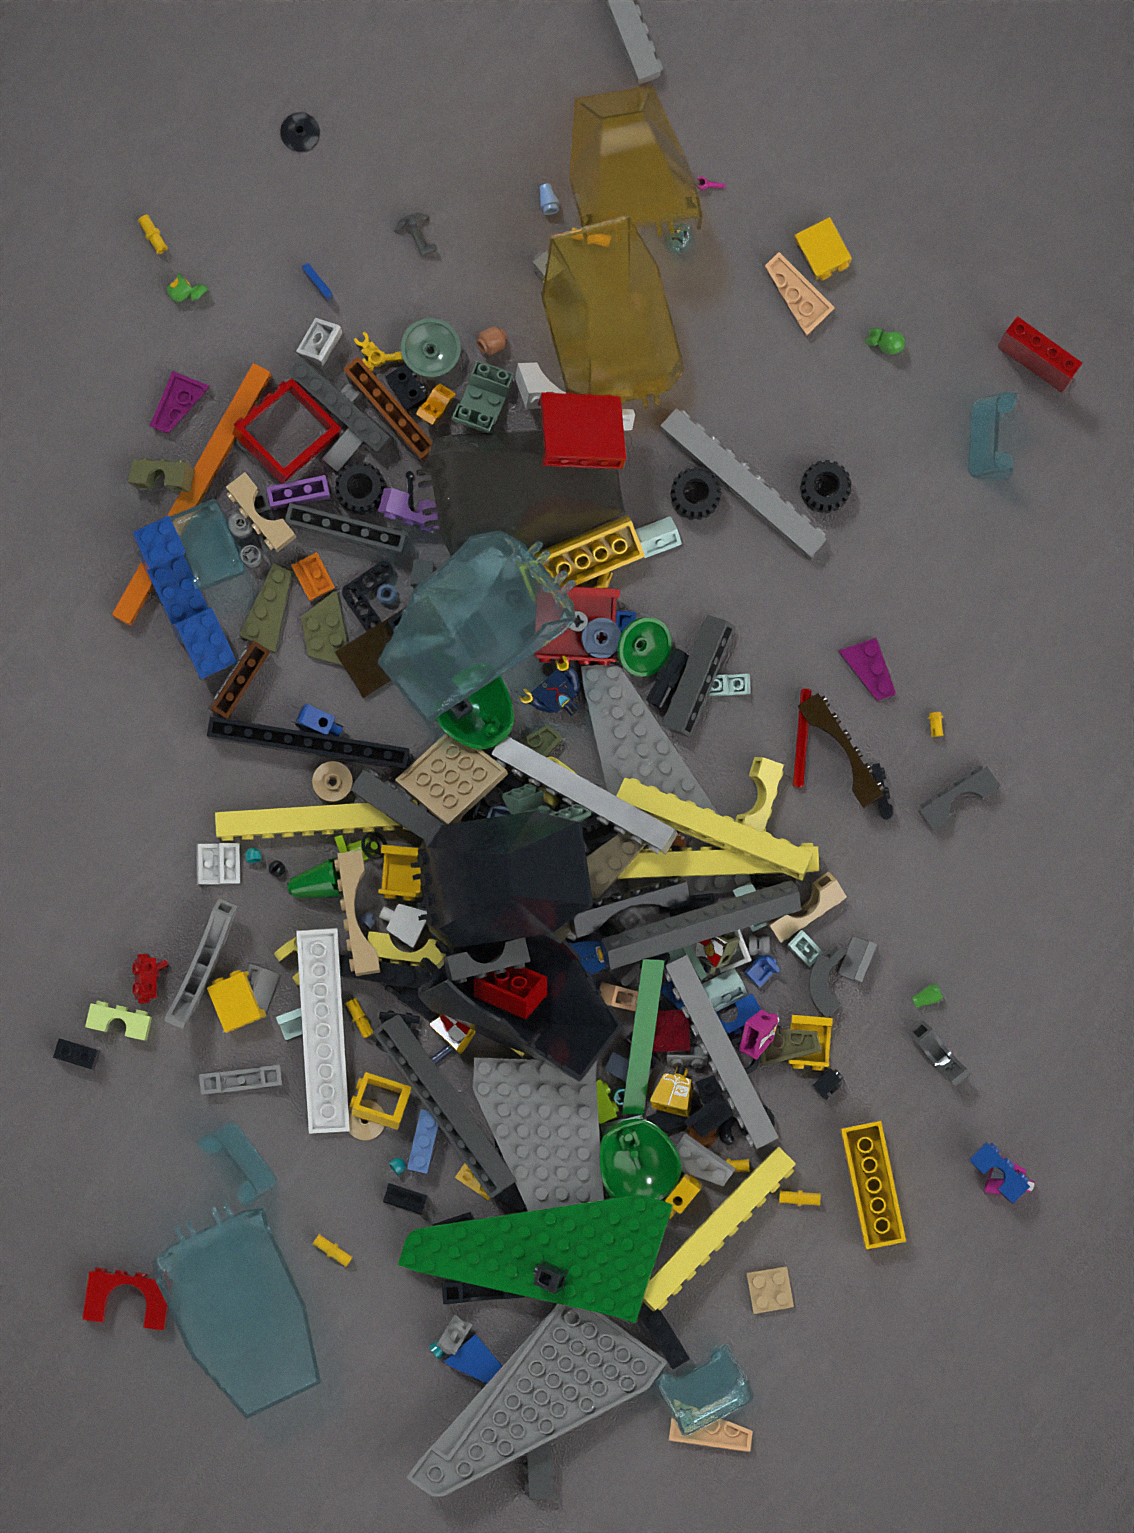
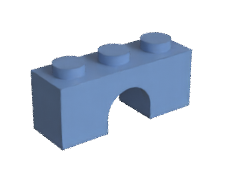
M421 1109L407 1167L409 1170L428 1174L433 1146L439 1127L427 1110Z

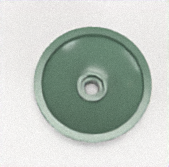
M426 318L413 323L406 330L401 341V355L405 364L412 372L422 377L435 378L445 375L454 368L460 356L461 344L456 331L448 323L439 319ZM432 348L434 353L428 354L426 350Z

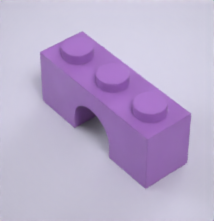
M394 488L384 489L378 512L384 513L385 518L391 520L401 519V523L408 526L418 525L420 530L426 532L439 529L445 506L425 500L420 501L417 510L412 512L408 506L410 494Z

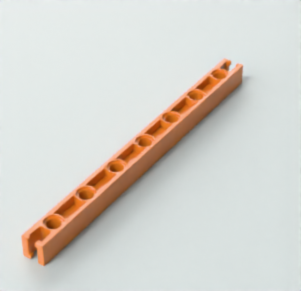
M255 363L250 367L195 465L190 492H180L167 515L170 516L180 539L237 440L232 434L235 427L234 423L239 418L243 417L244 419L249 415L248 411L257 404L272 377L270 371ZM142 561L112 613L114 618L131 627L153 589Z

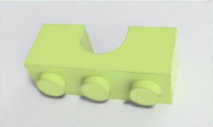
M96 1001V1004H90L86 1028L107 1032L110 1022L120 1018L126 1024V1037L147 1041L152 1017L147 1016L148 1012L137 1009L135 1013L127 1012L128 1007L116 1005V1009L108 1007L109 1003Z

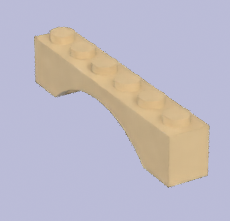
M362 850L337 854L338 859L334 860L336 872L340 871L341 879H338L337 882L339 892L343 891L344 899H340L342 912L346 911L347 919H343L345 931H349L350 939H346L348 951H352L353 959H349L351 971H355L356 976L379 973L380 967L377 950L363 936L355 917L356 892L365 874Z

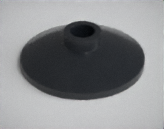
M294 113L283 121L280 135L283 143L289 149L303 152L316 145L320 136V128L317 121L311 115ZM298 127L303 128V132L297 133L296 129Z

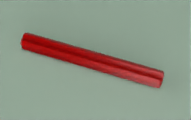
M801 689L800 704L811 697V689ZM800 710L793 775V787L802 788L804 785L809 727Z

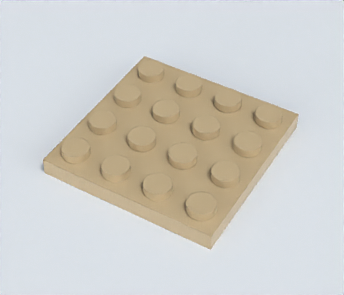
M445 733L395 781L398 786L447 825L456 823L508 773L505 768L481 749L465 746Z

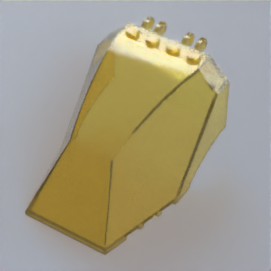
M648 85L575 98L569 181L583 250L587 249L588 236L615 232L617 243H622L621 230L628 229V238L630 241H635L633 228L655 225L657 236H662L661 224L668 223V232L675 234L673 222L695 218L696 229L701 230L703 216L694 180L686 156L654 86Z
M627 215L551 235L541 299L556 364L565 393L611 394L621 396V404L641 399L644 408H647L649 404L646 397L653 395L654 403L659 405V394L670 391L684 371L683 361L658 264L640 236L631 217Z

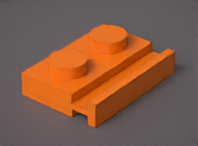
M317 552L291 565L309 601L335 589Z

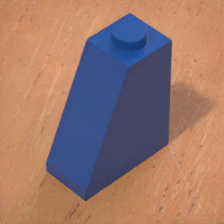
M477 1334L464 1343L455 1355L452 1354L444 1361L447 1365L485 1383H488L503 1367Z

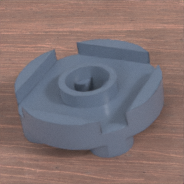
M595 618L588 621L587 626L582 630L581 643L584 650L591 656L607 658L618 649L621 631L612 620ZM600 632H603V635L607 637L606 640L602 641V644L596 639Z

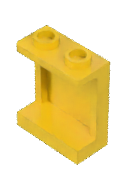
M830 217L794 235L793 240L802 250L814 273L815 280L821 279L823 281L831 277L832 272L836 270L841 272L850 266L852 257Z
M382 845L381 853L385 854L382 888L378 889V893L384 894V898L396 899V895H401L403 900L415 901V897H422L423 885L420 880H413L412 877L415 874H420L421 870L420 868H411V863L418 862V848Z
M241 969L230 973V978L225 980L223 977L212 981L213 985L207 987L225 1033L266 1017L264 1009L259 1008L248 981V971L242 972Z
M791 1015L790 1029L818 1032L822 1052L788 1060L787 1064H792L794 1069H804V1065L812 1066V1070L824 1071V1067H829L833 1018Z

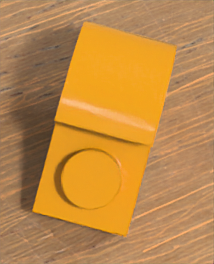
M439 383L416 414L424 422L436 425L449 408L456 393Z

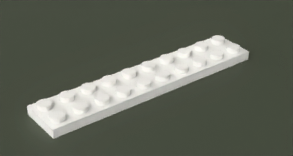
M337 928L297 930L309 1134L350 1131Z

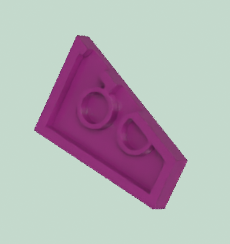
M172 371L150 427L170 434L210 386Z
M877 638L838 651L876 701L896 695Z

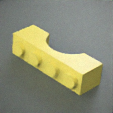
M754 757L749 777L756 784L757 800L750 811L744 814H737L735 822L749 824L759 832L766 831V823L772 813V803L777 796V786L783 776V764L764 757Z
M371 931L368 933V942L377 950L379 962H382L383 958L390 959L392 964L402 965V961L410 962V966L422 967L420 962L424 957L430 959L437 966L446 955L439 951L435 945L437 940L429 939L422 949L408 953L397 949L393 945L389 934Z

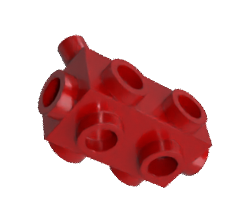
M149 954L137 955V959L134 960L132 965V973L135 975L132 992L139 1004H148L150 1000L157 998V978H159L160 970L169 967L166 960L156 963V958H150Z

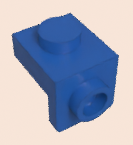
M759 956L744 974L756 987H761L773 973H778L780 969L776 966L777 962L771 956Z

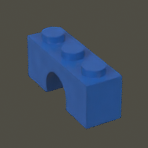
M753 993L734 1003L738 1012L735 1021L726 1023L719 1018L726 1034L731 1032L732 1035L743 1031L742 1026L745 1025L746 1021L761 1010Z
M985 1142L968 1160L981 1174H985L990 1168H999L1003 1172L1004 1180L997 1190L1013 1204L1030 1188L1027 1184L1029 1179L1022 1172L1018 1174L1013 1169L1015 1165L1007 1157L1003 1159L998 1154L1000 1150L993 1143L989 1145Z

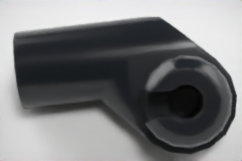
M731 1116L719 1126L720 1140L726 1145L733 1144L735 1140L731 1132V1127L737 1121L734 1116Z

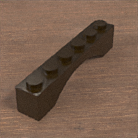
M817 693L799 704L798 708L809 725L830 734L845 750L852 767V792L862 808L865 809L884 797L882 791L885 789L879 780L875 781L871 776L874 772L868 763L864 764L860 759L863 755L857 746L853 748L850 740L852 738L846 729L842 731L839 723H841V720L835 712L831 714L828 709L830 703L824 695L821 697Z

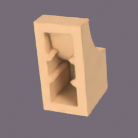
M601 982L600 990L602 993L600 995L607 1005L636 1012L638 991Z

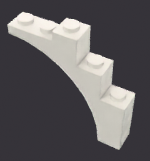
M537 362L518 363L515 380L526 409L541 408V406H538V401L542 392L565 394L564 391L549 381L542 373ZM622 409L624 431L632 430L635 418L634 410Z

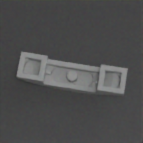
M280 1065L199 1075L201 1095L282 1085Z

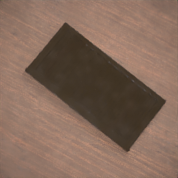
M426 594L335 651V654L363 698L401 675L405 670L413 667L384 627L389 619L404 610L413 622L431 654L455 640Z

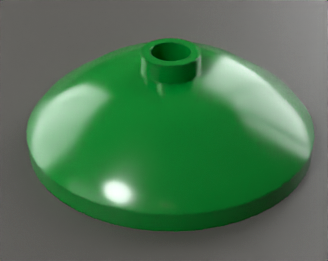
M641 617L632 621L623 630L619 638L617 651L621 665L626 671L636 676L643 677L656 673L665 665L670 656L672 648L671 634L667 626L656 618Z

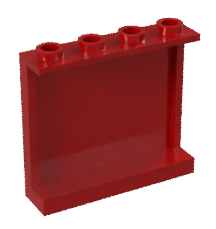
M1018 316L1006 330L997 346L1061 393L1083 364Z
M554 392L541 393L538 406H541L545 451L542 458L543 466L602 469L623 468L626 461L621 396L611 394L594 395L591 393L574 394L571 392L565 394Z
M537 585L533 657L539 658V662L550 663L551 659H558V663H564L562 656H566L568 663H570V660H578V664H590V661H598V665H609L610 662H616V659L613 658L614 653L607 658H597L587 653L581 643L582 631L570 630L565 624V618L571 611H580L586 615L588 621L595 618H607L616 624L617 598H620V589ZM603 632L596 636L600 644L607 638L603 635Z

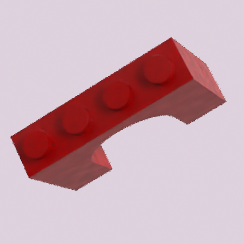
M95 1267V1271H89L82 1320L105 1322L107 1303L111 1292L119 1285L130 1284L139 1288L146 1299L143 1328L164 1331L166 1329L172 1281L167 1280L168 1276L156 1275L155 1278H147L148 1274L135 1272V1276L127 1275V1271L115 1270V1273H109L107 1268Z

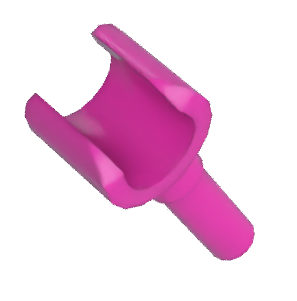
M703 176L697 178L698 181H705L703 186L697 185L698 189L702 191L708 187H725V183L710 182Z

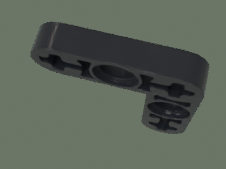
M387 561L379 562L345 585L342 590L344 600L366 632L369 630L370 623L368 620L363 622L362 619L368 618L371 613L374 615L370 617L374 623H381L380 618L365 598V595L392 577L393 567ZM381 566L389 567L388 575L385 576L384 573L379 575L378 578L381 580L377 582L372 572L375 571L378 574L381 572ZM369 576L374 580L371 587L363 586L362 580L364 577ZM349 588L356 590L355 596L357 599L362 597V600L357 601L354 606L351 605L354 602L353 598L346 596ZM360 604L368 606V612L364 615L357 613V607Z

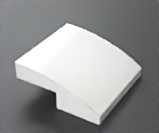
M239 843L196 844L197 885L240 884Z

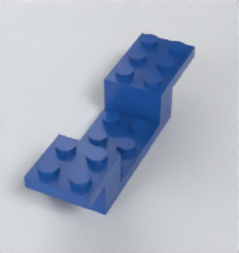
M166 516L131 532L138 545L139 551L137 553L179 643L184 644L199 679H203L237 663L212 607L208 608L184 557L186 551L170 516Z

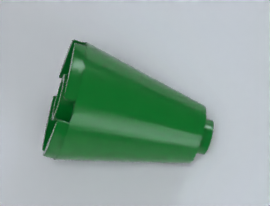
M330 858L290 878V883H287L289 894L293 895L294 898L344 897L343 891L339 892L337 880L341 879V875L335 869L334 860L336 858Z

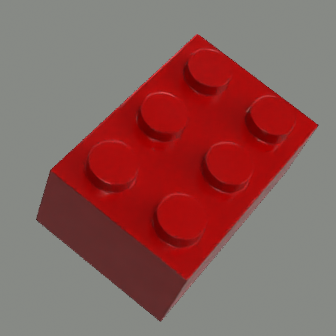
M513 966L505 968L506 972L494 974L493 971L486 972V977L473 979L474 997L524 1019L529 1017L547 995V977L525 967L513 969Z

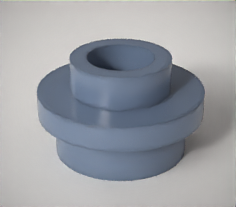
M384 584L379 587L377 597L383 604H391L397 597V591L394 586ZM385 591H389L391 593V596L385 598L383 596V593Z

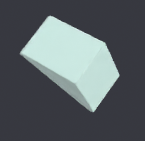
M803 930L787 945L809 967L823 953Z

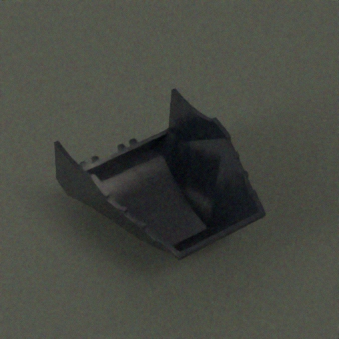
M540 810L433 827L418 848V862L411 863V868H420L421 870L420 874H415L412 877L413 880H420L424 891L423 902L416 903L417 908H426L427 914L418 916L419 921L426 920L429 931L450 949L556 933L560 927L566 926L568 921L575 919L576 915L585 912L593 906L581 822L569 818L564 819L561 816H553L551 813H542Z
M551 934L525 937L531 961L525 963V968L547 977V995L527 1019L474 997V976L466 977L467 981L455 984V981H449L443 958L436 966L430 959L423 957L420 962L423 967L416 966L414 968L415 975L424 981L418 988V997L431 1011L446 1015L493 1041L529 1054L578 1082L584 1078L623 1027L612 1008L607 1006L601 997V990H597L589 977L591 976L590 972H586L579 961V954L566 940L562 941ZM438 939L435 945L441 953L446 954L445 956L467 952L474 961L485 964L495 954H498L501 943L506 941L450 949Z

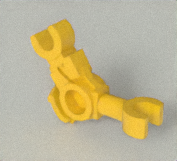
M363 332L365 337L363 342H359L357 338H354L355 344L358 347H362L361 352L368 357V361L365 358L362 361L371 371H373L374 367H379L385 364V362L405 363L401 352L385 354L372 341L369 342L370 339L366 332Z

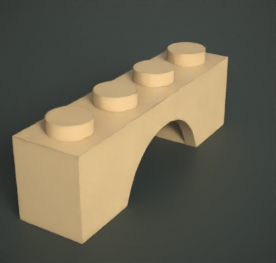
M245 472L226 486L228 498L233 504L237 502L240 505L239 511L245 519L249 517L253 521L251 526L258 535L262 533L265 536L264 542L270 550L274 548L279 552L296 538L294 532L283 519L267 520L256 512L254 502L259 490Z
M827 872L812 883V894L809 900L801 906L800 911L765 921L772 934L780 943L789 939L798 930L806 927L814 919L822 916L826 911L838 905L847 897L838 881L830 872Z

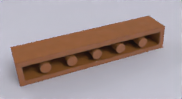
M359 357L343 368L347 378L421 463L437 451L436 445Z

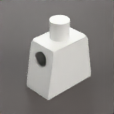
M398 904L395 911L384 906L379 917L389 922L386 928L387 931L414 949L426 924V920L419 921L418 916L427 914V911Z

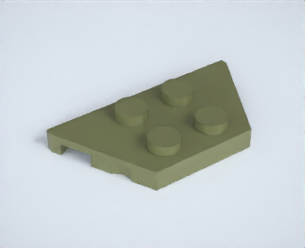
M334 591L301 616L308 656L342 665L335 651L345 646L347 640L337 591Z

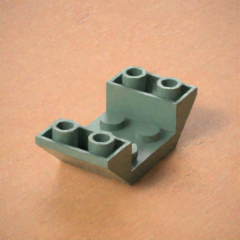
M477 360L471 372L467 389L460 404L458 403L451 420L486 433H491L505 403L514 373Z
M525 784L520 788L512 789V791L503 793L502 797L511 814L540 810L542 813H551L553 816H561L564 819L569 818L580 822L591 816V811L577 804L561 809L558 812L550 810L548 806L542 805L544 791L536 788L533 784Z

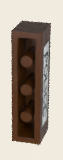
M254 640L250 641L208 706V709L223 719H228L271 651Z

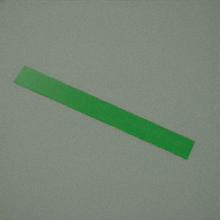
M643 959L623 1114L644 1115L664 960Z

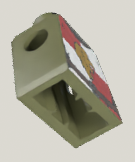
M730 932L696 943L695 954L698 958L705 961L703 968L705 972L715 973L716 968L727 965L735 952L740 938Z

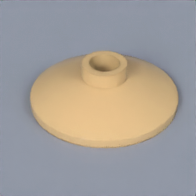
M330 761L323 763L316 769L312 778L314 791L320 798L335 802L349 794L353 779L351 772L345 765ZM330 779H336V785L331 786L329 784Z
M361 1100V1106L384 1113L381 1106L376 1102ZM349 1107L350 1131L348 1132L353 1137L359 1140H371L380 1135L385 1126L371 1121L363 1124L361 1118L352 1115L353 1108Z

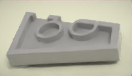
M686 1133L675 1147L681 1160V1171L724 1186L736 1169Z

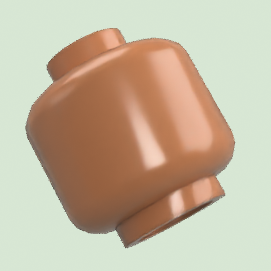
M491 326L478 334L476 344L483 354L486 353L491 356L505 348L507 335L503 329Z

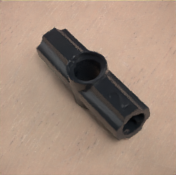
M675 647L673 648L665 665L661 667L655 679V684L647 696L646 701L661 709L669 692L675 687L680 677V672L688 660L689 655Z

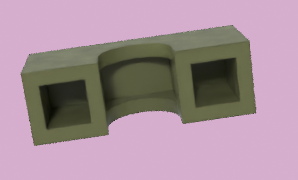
M141 458L140 460H132L128 483L136 489L154 490L156 481L161 476H165L164 485L171 491L190 492L195 470L184 460L170 462L166 459L152 461L149 458Z

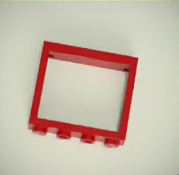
M292 378L287 382H281L276 388L277 391L275 393L267 394L263 398L262 404L253 406L248 411V416L244 419L243 417L239 418L234 423L235 427L232 433L281 484H284L334 441L342 429ZM289 391L327 431L283 468L245 428Z

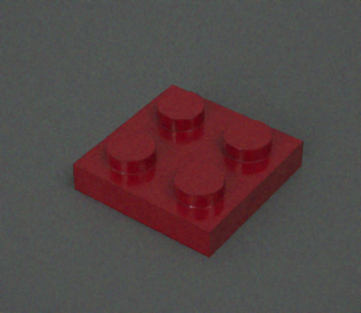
M682 1010L657 1012L652 1052L690 1051L689 1018L686 1019Z

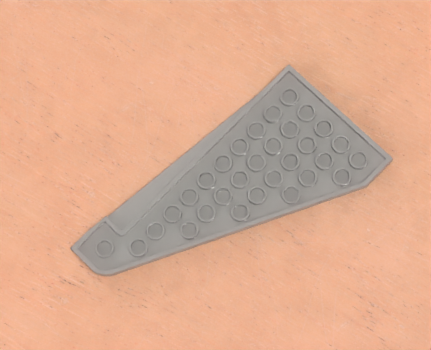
M610 663L609 665L581 667L585 696L607 791L616 796L624 778H634L645 786H654L665 794L672 793L682 801H692L697 807L702 809L709 808L719 815L623 670ZM599 700L600 704L595 707L592 701ZM604 708H607L610 713L602 718L599 713ZM680 832L686 838L684 842L687 845L685 847H692V851H700V847H712V850H720V847ZM646 844L643 849H648L649 845ZM670 846L672 852L680 851V847ZM750 874L682 877L687 881L689 895L732 892L751 882ZM669 877L628 879L629 891L634 887L642 888L649 886L651 882L667 881Z
M474 1058V1094L506 1164L517 1180L515 1181L516 1186L528 1211L604 1200L603 1181L600 1171V1136L596 1091L597 1062L594 1063L584 1078L578 1082L540 1060Z
M557 1304L448 1429L421 1457L406 1479L431 1497H444L648 1390L668 1361L603 1314Z

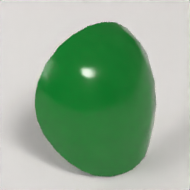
M485 664L470 666L456 674L451 681L464 693L474 707L472 712L454 724L437 700L435 716L439 726L454 740L470 748L487 749L501 743L511 732L514 723L513 705L502 677L492 666Z
M645 1119L622 1121L611 1127L601 1141L600 1171L605 1189L612 1199L643 1194L661 1200L670 1194L678 1184L681 1175L679 1154L668 1136L652 1122Z

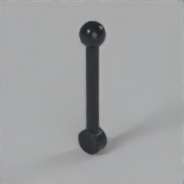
M408 471L406 473V478L408 479V494H410L408 499V506L410 510L413 512L414 507L412 506V479L414 477L413 472Z

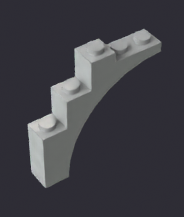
M218 899L212 909L205 932L187 975L166 1014L165 1022L183 1029L192 1012H195L201 1001L206 983L214 971L219 953L226 943L238 906Z

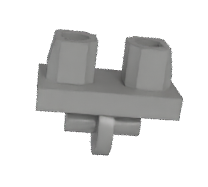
M454 1315L437 1346L441 1347V1351L446 1354L455 1355L470 1331L472 1324L464 1322Z

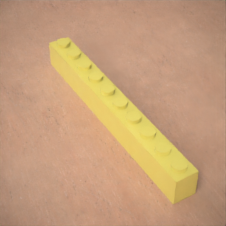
M624 778L616 797L675 830L802 881L812 860L813 853L806 847L794 846L790 841L780 838V840L774 838L766 831L759 832L749 824L737 823L729 816L722 817L709 808L702 809L697 807L692 801H682L672 793L665 794L660 792L658 788L645 786L634 778Z
M412 800V802L418 806V801ZM369 803L215 812L216 837L221 838V841H233V837H241L242 840H253L254 836L261 835L262 839H271L277 834H282L283 838L294 837V833H302V836H314V832H322V835H332L334 831L342 830V834L354 833L355 829H362V832H375L374 828H382L383 831H394L395 827H403Z
M801 843V846L808 848L813 853L806 872H818V846H813V843ZM692 847L680 848V851L672 852V848H669L666 855L661 852L656 854L649 849H642L617 879L775 874L782 872L722 848L720 850H712V847H700V851H692Z
M780 1147L775 1148L650 1278L643 1302L652 1311H655L657 1308L659 1310L664 1308L668 1303L666 1299L671 1294L675 1296L682 1289L680 1284L685 1279L689 1281L697 1273L695 1269L699 1265L704 1266L710 1260L709 1254L713 1250L717 1252L725 1244L723 1242L727 1235L729 1237L734 1235L739 1229L737 1225L741 1221L745 1223L752 1216L750 1211L755 1206L759 1208L767 1200L765 1196L769 1192L774 1193L780 1187L778 1182L783 1177L787 1179L794 1172L793 1167L796 1163Z

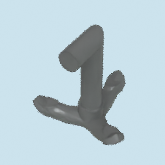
M414 213L400 219L394 232L398 233L407 224L412 232L420 255L423 257L436 252L437 246L432 244L426 247L417 226L416 220L422 221L426 219L429 221V216L423 213Z

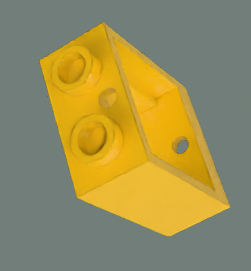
M365 1072L363 1078L359 1077L356 1089L359 1090L358 1094L352 1097L349 1106L353 1108L352 1115L398 1130L412 1087ZM367 1083L400 1094L393 1116L360 1105Z

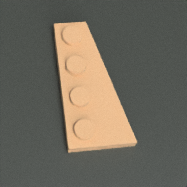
M780 252L765 265L766 271L807 337L835 307Z
M674 1399L668 1441L750 1452L753 1431Z

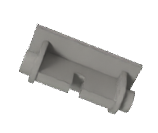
M690 1046L689 1053H685V1051L667 1052V1065L673 1067L692 1066L694 1068L707 1066L708 1054L704 1055L701 1047Z

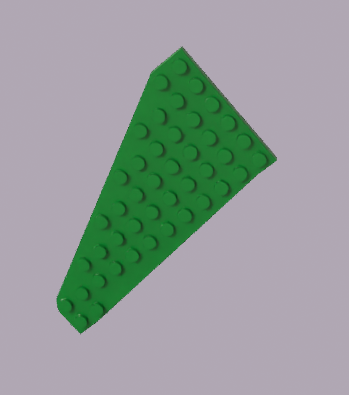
M640 1194L418 1228L406 1237L397 1265L416 1272L615 1316L636 1323L674 1204ZM545 1261L563 1270H569L563 1289L555 1294L533 1284L535 1268Z

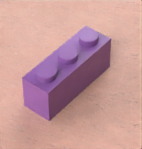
M325 475L266 487L272 511L288 508L289 503L302 505L331 499Z

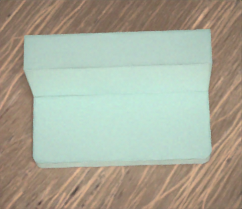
M670 516L635 529L645 555L644 558L682 544L677 527Z
M735 968L702 984L715 1012L748 996Z
M301 1008L276 1017L285 1040L303 1034Z

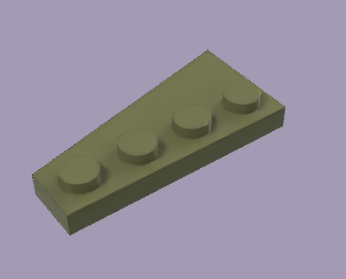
M273 564L239 634L240 637L249 641L254 640L276 653L292 577L291 571Z

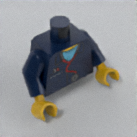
M562 656L564 660L562 664L558 663L557 660L555 661L558 669L531 693L526 688L523 689L527 696L521 697L518 695L519 699L540 711L558 713L564 708L570 716H573L580 709L573 701L579 695L578 690L580 686L578 674L568 664L566 656Z

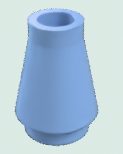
M551 184L541 185L539 187L541 210L545 215L557 213L560 203L552 190Z

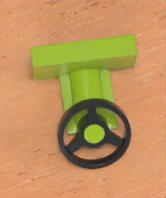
M369 832L363 836L362 840L346 845L343 835L334 837L340 853L362 850L363 861L368 859L378 860L384 857L385 853H381L376 839L379 837L383 845H387V842L378 832ZM368 835H373L371 841L370 838H367Z

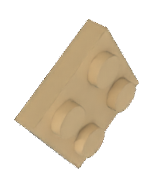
M787 1266L746 1273L753 1314L794 1307Z

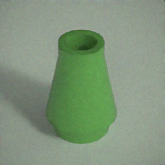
M937 983L934 985L930 984L912 997L917 1008L938 1003L940 999L944 998Z

